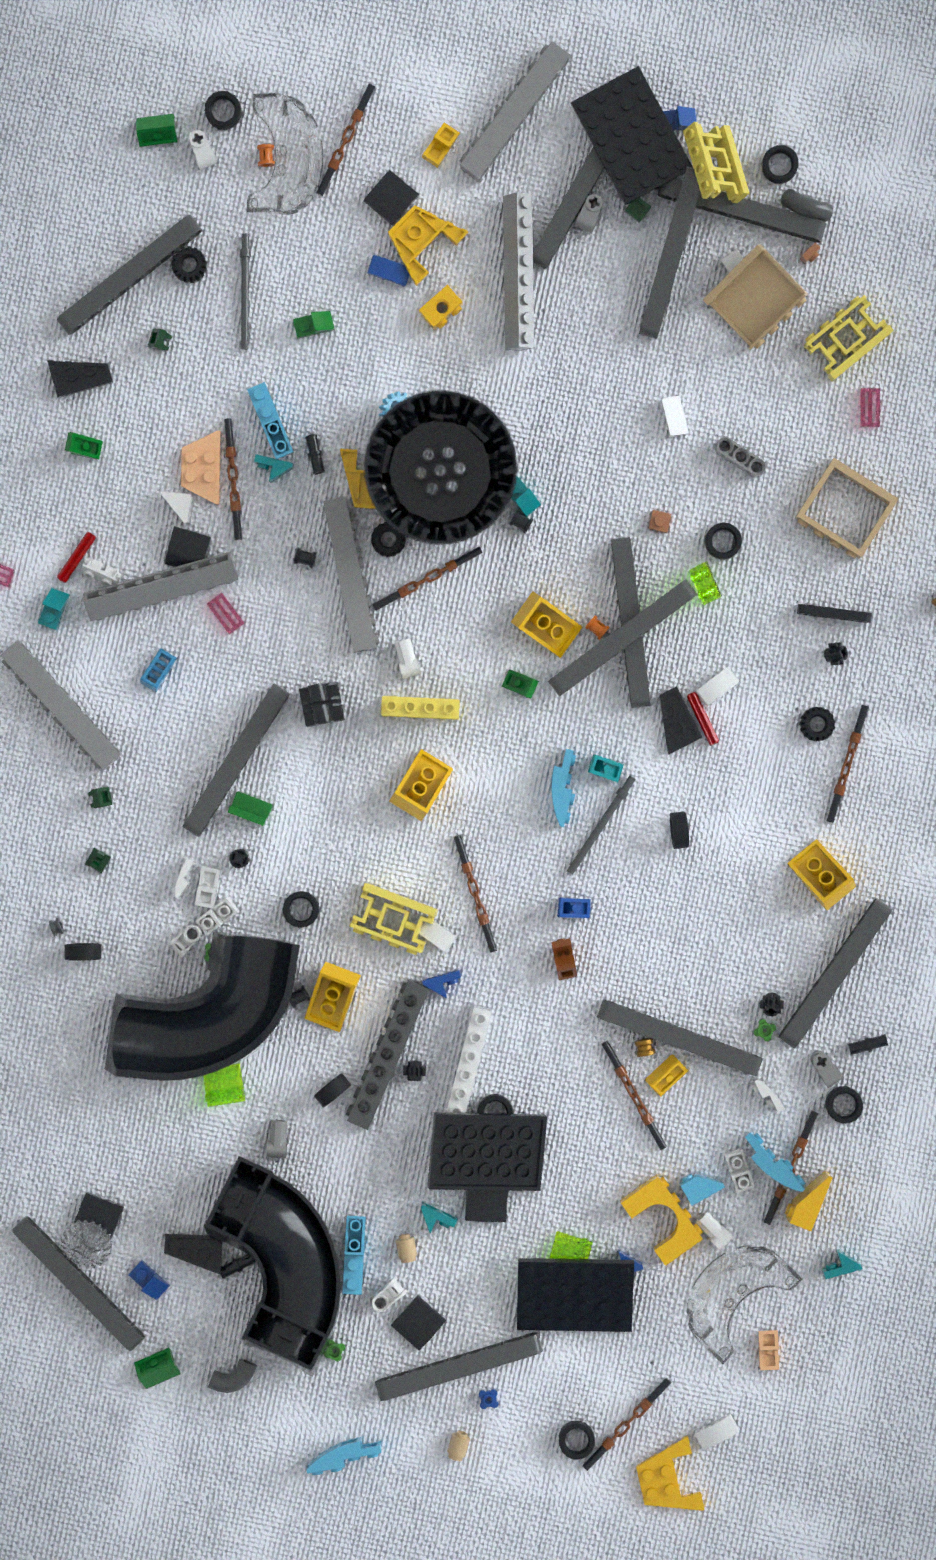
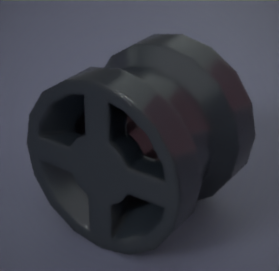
M237 849L230 854L229 860L235 868H243L249 863L250 857L244 849Z

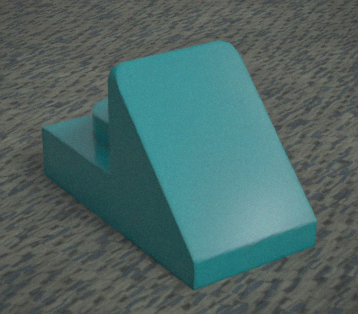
M255 454L254 463L258 464V468L269 470V467L272 468L269 478L270 483L294 468L293 463Z
M517 476L511 499L523 514L528 517L541 506V503L530 488L528 489Z
M51 588L42 605H44L38 624L57 630L70 594Z
M593 754L588 773L618 783L624 764Z
M422 1203L421 1210L429 1233H431L436 1220L440 1221L439 1224L443 1227H455L457 1217L429 1204Z
M836 1249L840 1264H836V1262L825 1265L826 1268L821 1270L824 1278L830 1279L859 1271L863 1268L858 1261Z

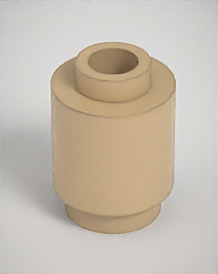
M409 1233L399 1235V1239L395 1241L398 1258L401 1259V1263L416 1261L417 1250L414 1236H410Z
M458 1430L452 1433L447 1449L450 1459L462 1461L466 1456L470 1437H468L466 1432Z

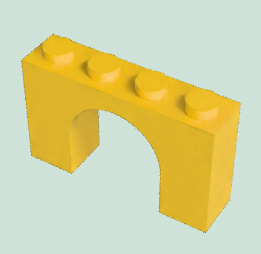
M656 1174L622 1198L620 1203L631 1219L648 1207L656 1204L665 1205L674 1211L677 1218L674 1231L653 1247L658 1257L666 1266L703 1240L700 1235L703 1231L697 1224H692L690 1221L691 1214L686 1207L684 1209L680 1207L678 1203L681 1200L675 1192L670 1193L667 1188L670 1185L663 1176L660 1178Z

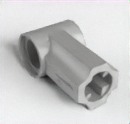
M271 1120L270 1139L267 1143V1157L286 1159L288 1121Z

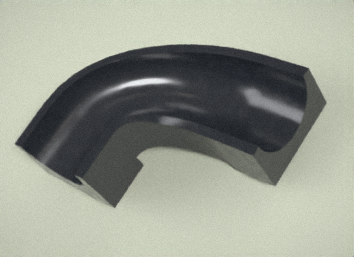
M213 931L207 968L210 970L207 981L199 989L190 994L171 999L115 994L104 1069L118 1077L163 1081L184 1080L216 1072L244 1058L269 1037L288 1007L295 982L300 945L281 939Z
M238 1156L204 1227L206 1234L248 1254L256 1263L263 1281L261 1301L258 1303L243 1333V1344L269 1352L295 1365L307 1375L313 1377L330 1342L339 1314L341 1298L340 1271L334 1243L320 1214L299 1190L287 1181L274 1175L273 1171Z

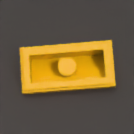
M671 1054L645 1081L661 1097L688 1070Z

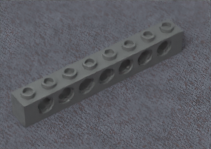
M411 979L408 980V983L403 982L399 991L403 994L400 1000H395L391 1009L395 1011L393 1017H388L384 1025L387 1028L385 1035L380 1034L376 1044L379 1046L377 1053H372L369 1059L371 1067L369 1071L365 1069L361 1078L364 1083L361 1088L357 1087L353 1098H356L354 1105H349L345 1114L349 1116L348 1122L366 1130L369 1129L430 990L426 986ZM407 996H413L416 1002L414 1005L408 1006L405 1004L404 999ZM400 1013L406 1014L408 1017L407 1022L399 1023L397 1015ZM397 1031L400 1034L399 1040L392 1041L389 1033ZM383 1049H390L392 1056L384 1058L381 1051ZM375 1067H383L385 1073L382 1076H377L374 1073ZM374 1084L377 1091L372 1094L368 1093L366 1086ZM365 1101L368 1103L369 1109L362 1111L359 1109L358 1104Z

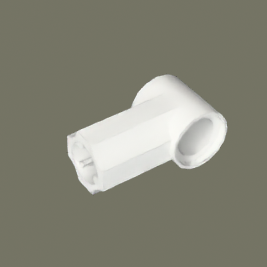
M405 639L394 643L403 679L421 675L418 659L415 658L411 640Z
M708 1211L703 1213L695 1222L709 1236V1240L719 1250H722L734 1238Z

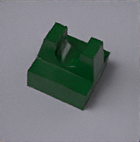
M638 198L631 202L624 212L640 223L652 206Z
M152 329L147 347L168 351L169 347L164 345V339L172 340V335L163 329Z
M109 786L92 789L88 792V796H92L94 802L90 804L91 808L96 809L113 805Z
M94 847L85 865L102 874L112 856Z

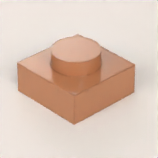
M815 242L800 257V260L804 264L808 261L812 263L819 256L817 252L821 247Z
M652 510L648 529L667 533L672 514Z

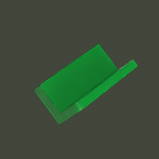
M174 114L136 119L139 147L177 142Z
M238 791L232 805L229 807L228 813L265 826L273 805Z
M170 1348L134 1362L137 1377L146 1389L181 1374L174 1362Z

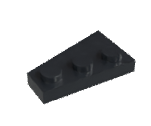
M47 360L58 398L114 383L108 363Z
M677 686L660 694L661 712L669 755L703 737Z
M165 1234L164 1254L221 1275L222 1241L210 1235Z

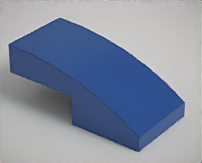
M372 256L367 271L368 274L403 287L406 286L409 273L405 265L380 256Z

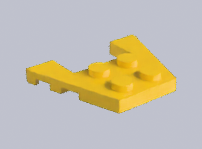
M414 205L388 231V236L414 284L418 286L429 274V271L416 258L441 233L457 246L468 235V231L456 227L453 223L446 222Z
M340 448L354 508L376 509L366 487L364 470H356L358 450Z
M688 1435L636 1465L645 1505L705 1510L701 1492L681 1496L674 1468L673 1458L692 1454Z

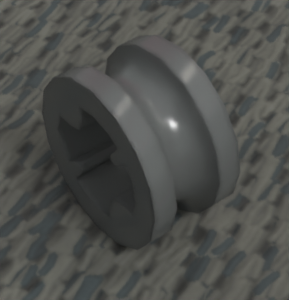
M56 918L55 921H49L54 937L58 933L64 934L63 925L59 918Z

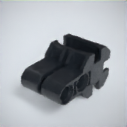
M338 682L318 683L299 689L306 727L345 720Z

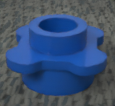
M495 1389L481 1390L479 1392V1397L481 1398L480 1407L482 1409L487 1407L497 1408L499 1405L496 1399L498 1392Z

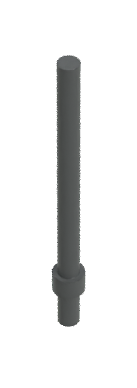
M243 233L242 249H240V258H242L241 349L249 350V258H251V249H249V234Z
M629 776L622 788L619 787L616 797L574 858L567 872L572 875L574 874L621 801L628 796V791L636 780L634 777Z

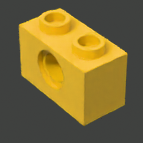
M447 284L419 309V314L433 330L437 327L441 329L447 324L448 321L446 319L451 315L456 316L462 310L463 301ZM443 304L448 309L445 313H439L437 307Z

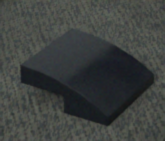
M389 170L365 197L364 202L393 226L405 213L406 209L418 198L419 194Z
M174 526L164 564L177 567L207 558L206 555L211 537Z
M467 1190L465 1220L506 1222L508 1191Z
M86 1192L72 1228L97 1239L111 1242L124 1206Z
M417 1295L392 1322L391 1327L420 1351L446 1322V1319Z

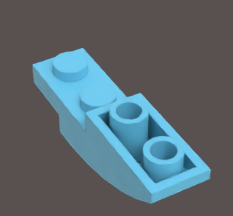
M265 382L247 389L276 460L293 453L294 451Z
M569 749L565 750L562 767L554 766L552 774L553 808L561 827L569 824L571 813L568 812L569 805H573L575 794H572V789L565 788L566 784L570 785L572 774L569 773L570 766H574L576 755H573L574 750Z
M750 1132L745 1136L756 1151L751 1156L752 1160L767 1175L793 1190L802 1192L806 1189L804 1187L805 1181L800 1175L796 1176L793 1173L792 1169L794 1167L788 1159L784 1161L781 1158L775 1162L774 1158L776 1156L769 1148L765 1149L762 1145L764 1141L758 1133Z
M364 1216L346 1217L342 1294L362 1295L366 1217Z
M361 1437L340 1442L314 1458L307 1465V1474L320 1475L326 1470H331V1472L341 1471L345 1467V1459L356 1461L363 1456H367V1458L377 1457L382 1453L381 1441L362 1444Z

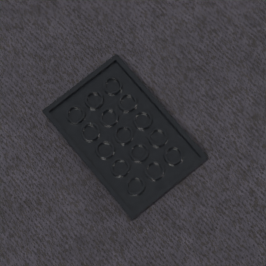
M639 66L570 103L624 205L685 174L687 166L693 168Z
M434 1112L427 1188L429 1190L541 1191L547 1115Z
M518 1258L517 1330L632 1332L634 1260Z

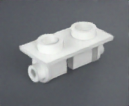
M87 558L85 563L82 564L81 574L90 580L95 579L101 582L104 586L116 584L122 577L119 570L108 565L104 571L101 570L104 563L93 558Z

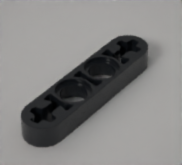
M798 604L797 614L862 623H871L872 613L807 604Z

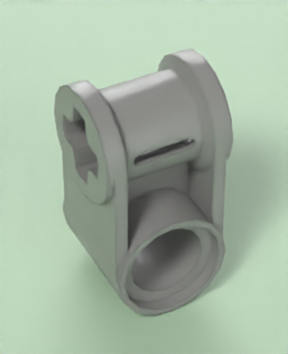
M592 194L587 197L576 219L575 227L592 234L603 206L602 198L599 195ZM596 200L598 206L591 208L589 202L593 203Z
M815 1051L811 1055V1063L827 1088H830L844 1078L837 1066L833 1064L823 1051ZM818 1057L823 1058L822 1064L818 1062Z

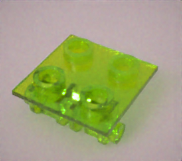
M707 561L689 570L690 578L697 588L698 597L703 602V605L722 597Z
M240 1063L232 1064L216 1072L203 1075L206 1092L205 1101L208 1107L246 1101Z
M557 1231L549 1259H589L593 1242L587 1238L581 1239Z

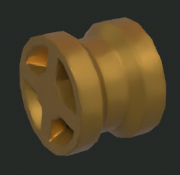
M653 1038L634 1041L638 1049L636 1052L637 1057L656 1053L652 1047Z

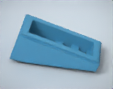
M160 648L140 678V683L157 692L177 658ZM160 657H163L170 662L167 664L160 660ZM158 663L159 665L163 666L165 669L162 670V669H160L159 667H157V666H155V665ZM152 670H154V671H156L157 673H159V674H160V677H158V676H156L155 674L151 673ZM148 677L155 680L156 683H153L150 680H148Z

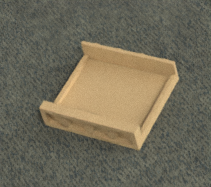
M758 244L703 301L717 311L750 346L749 349L751 350L754 347L758 349L765 342L763 338L768 333L770 335L775 333L779 329L777 324L782 320L786 322L793 315L791 311L796 306L800 308L807 301L805 297L808 293L761 244Z

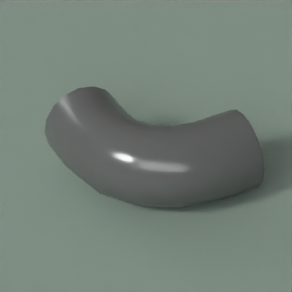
M793 189L786 190L781 197L782 206L805 217L826 222L833 215V206L830 203L810 198Z
M240 1358L232 1373L225 1374L214 1370L207 1388L223 1393L239 1391L249 1383L257 1365L249 1360Z

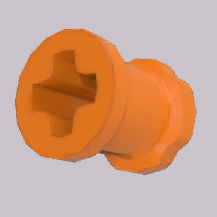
M260 144L257 146L260 159L258 166L271 167L275 165L272 152L274 145Z
M596 615L585 627L586 630L592 631L598 640L610 628V626H605L599 621Z

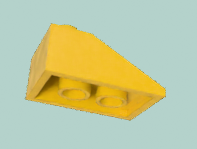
M534 591L531 592L511 620L512 624L560 658L582 629L580 624Z
M420 749L389 802L422 821L453 771V768Z
M817 839L787 863L826 911L856 887L854 879Z
M325 961L319 972L304 1019L340 1032L361 975Z
M824 1171L804 1191L794 1197L791 1203L787 1204L784 1214H786L789 1223L812 1231L833 1179L828 1172Z

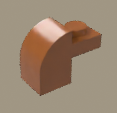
M570 938L551 942L558 979L564 980L578 977Z

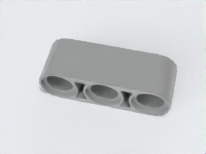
M727 437L720 438L715 445L716 453L751 477H759L765 472V462ZM726 442L729 445V450L726 452L721 451L719 444ZM736 453H743L745 461L738 462L735 458ZM758 463L761 466V472H754L751 468L752 464Z

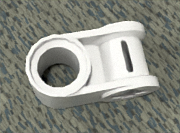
M200 130L193 131L189 136V141L199 169L202 170L218 163L204 132ZM196 137H199V139H201V144L195 142Z
M192 924L170 941L167 947H171L178 954V958L181 959L201 939L203 931L197 924ZM193 928L197 931V938L189 936L190 929Z
M396 1277L390 1279L373 1296L372 1307L375 1311H386L408 1292L407 1289H403L396 1281ZM377 1298H384L386 1304L379 1307L375 1304V1300Z

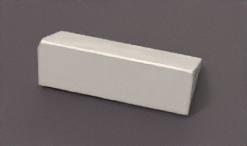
M680 396L661 399L669 437L688 434Z

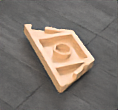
M215 431L182 447L181 487L216 505H220L221 431Z

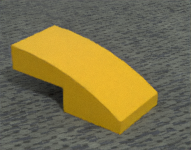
M444 122L422 154V158L438 168L457 140L460 132Z

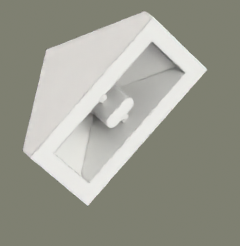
M163 491L161 495L184 524L188 525L190 523L193 496L191 494Z

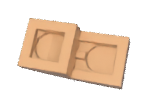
M778 1330L758 1331L760 1371L779 1370Z

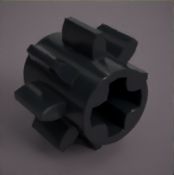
M841 642L829 643V648L824 650L825 660L830 662L831 666L843 665V660L848 658L847 648L842 646Z
M767 993L760 1000L759 1008L763 1009V1013L767 1016L773 1017L778 1015V1013L781 1014V1009H784V1001L780 1000V995L776 993Z
M409 1060L408 1065L403 1066V1075L407 1076L408 1081H421L422 1076H426V1066H422V1061Z

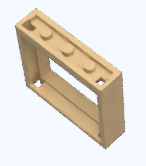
M833 458L795 518L802 527L813 529V533L819 538L823 539L825 537L829 539V543L837 549L841 547L847 551L846 555L849 557L860 559L899 498L836 458ZM833 470L888 504L860 549L805 515Z

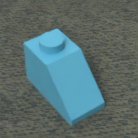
M688 1174L679 1183L691 1206L725 1188L722 1181L698 1174L693 1176Z

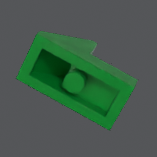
M330 311L311 312V315L293 319L298 339L335 330Z
M68 432L65 451L71 452L73 455L99 460L103 441Z
M509 669L501 687L531 699L539 681Z

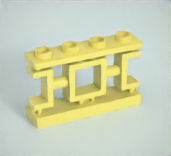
M698 122L690 124L683 133L702 198L707 199L709 196L715 198L721 191H726L728 200H731L732 203H739L750 193L730 126L723 125L720 129L718 126H715L709 133H703L701 124H698ZM711 157H716L719 167H713Z
M865 295L861 298L859 296L855 297L849 303L851 306L847 310L842 308L834 315L836 319L831 323L829 320L819 327L821 329L819 333L815 335L813 332L805 339L806 343L803 347L808 350L810 355L819 349L830 363L823 371L828 374L827 377L832 382L894 331L890 325L886 324L884 319L876 325L867 315L865 310L871 303L867 301ZM860 304L863 306L857 311L863 318L859 323L855 324L850 317L846 321H842L845 316ZM846 325H849L859 340L846 350L835 334ZM867 325L873 332L879 328L882 329L865 345L861 344L866 339L861 330ZM828 330H833L828 335L833 344L827 349L821 342L815 346L812 345ZM839 350L844 357L848 353H852L834 370L831 368L837 363L831 356L835 351Z
M382 696L381 715L386 717L459 720L460 701L458 699Z
M364 883L363 892L360 897L369 900L363 918L353 915V920L349 925L353 928V932L364 935V932L371 934L370 938L380 942L382 939L389 941L388 945L396 948L400 946L406 947V951L417 955L418 952L423 953L426 942L418 939L424 921L430 924L434 923V918L437 916L439 909L370 883ZM371 893L393 901V903L384 902L382 911L372 908L376 898L368 895ZM404 907H409L429 916L428 918L420 916L417 924L409 922L408 919L411 911L404 909ZM388 908L404 914L399 931L382 925ZM369 915L379 918L375 928L383 931L382 933L359 925L358 922L365 924ZM405 928L414 931L411 941L418 943V946L396 939L394 935L402 937Z

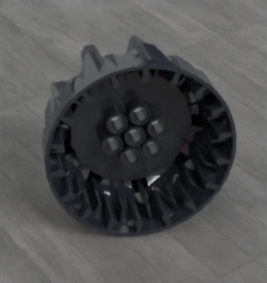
M432 390L418 393L402 400L380 419L366 447L364 477L369 496L375 508L388 525L404 536L421 543L449 545L460 543L479 535L500 517L509 504L516 485L517 456L509 431L503 421L488 406L460 392ZM445 448H451L454 454L452 457L446 458L443 456L442 451ZM426 450H431L434 453V458L426 460L423 457V453ZM456 464H463L465 471L458 474L455 472L454 466ZM443 466L446 469V473L438 476L435 473V468ZM418 468H423L427 474L425 477L419 478L416 476L415 471ZM450 481L457 484V489L453 492L446 488L447 483ZM429 484H436L438 491L434 494L427 491Z

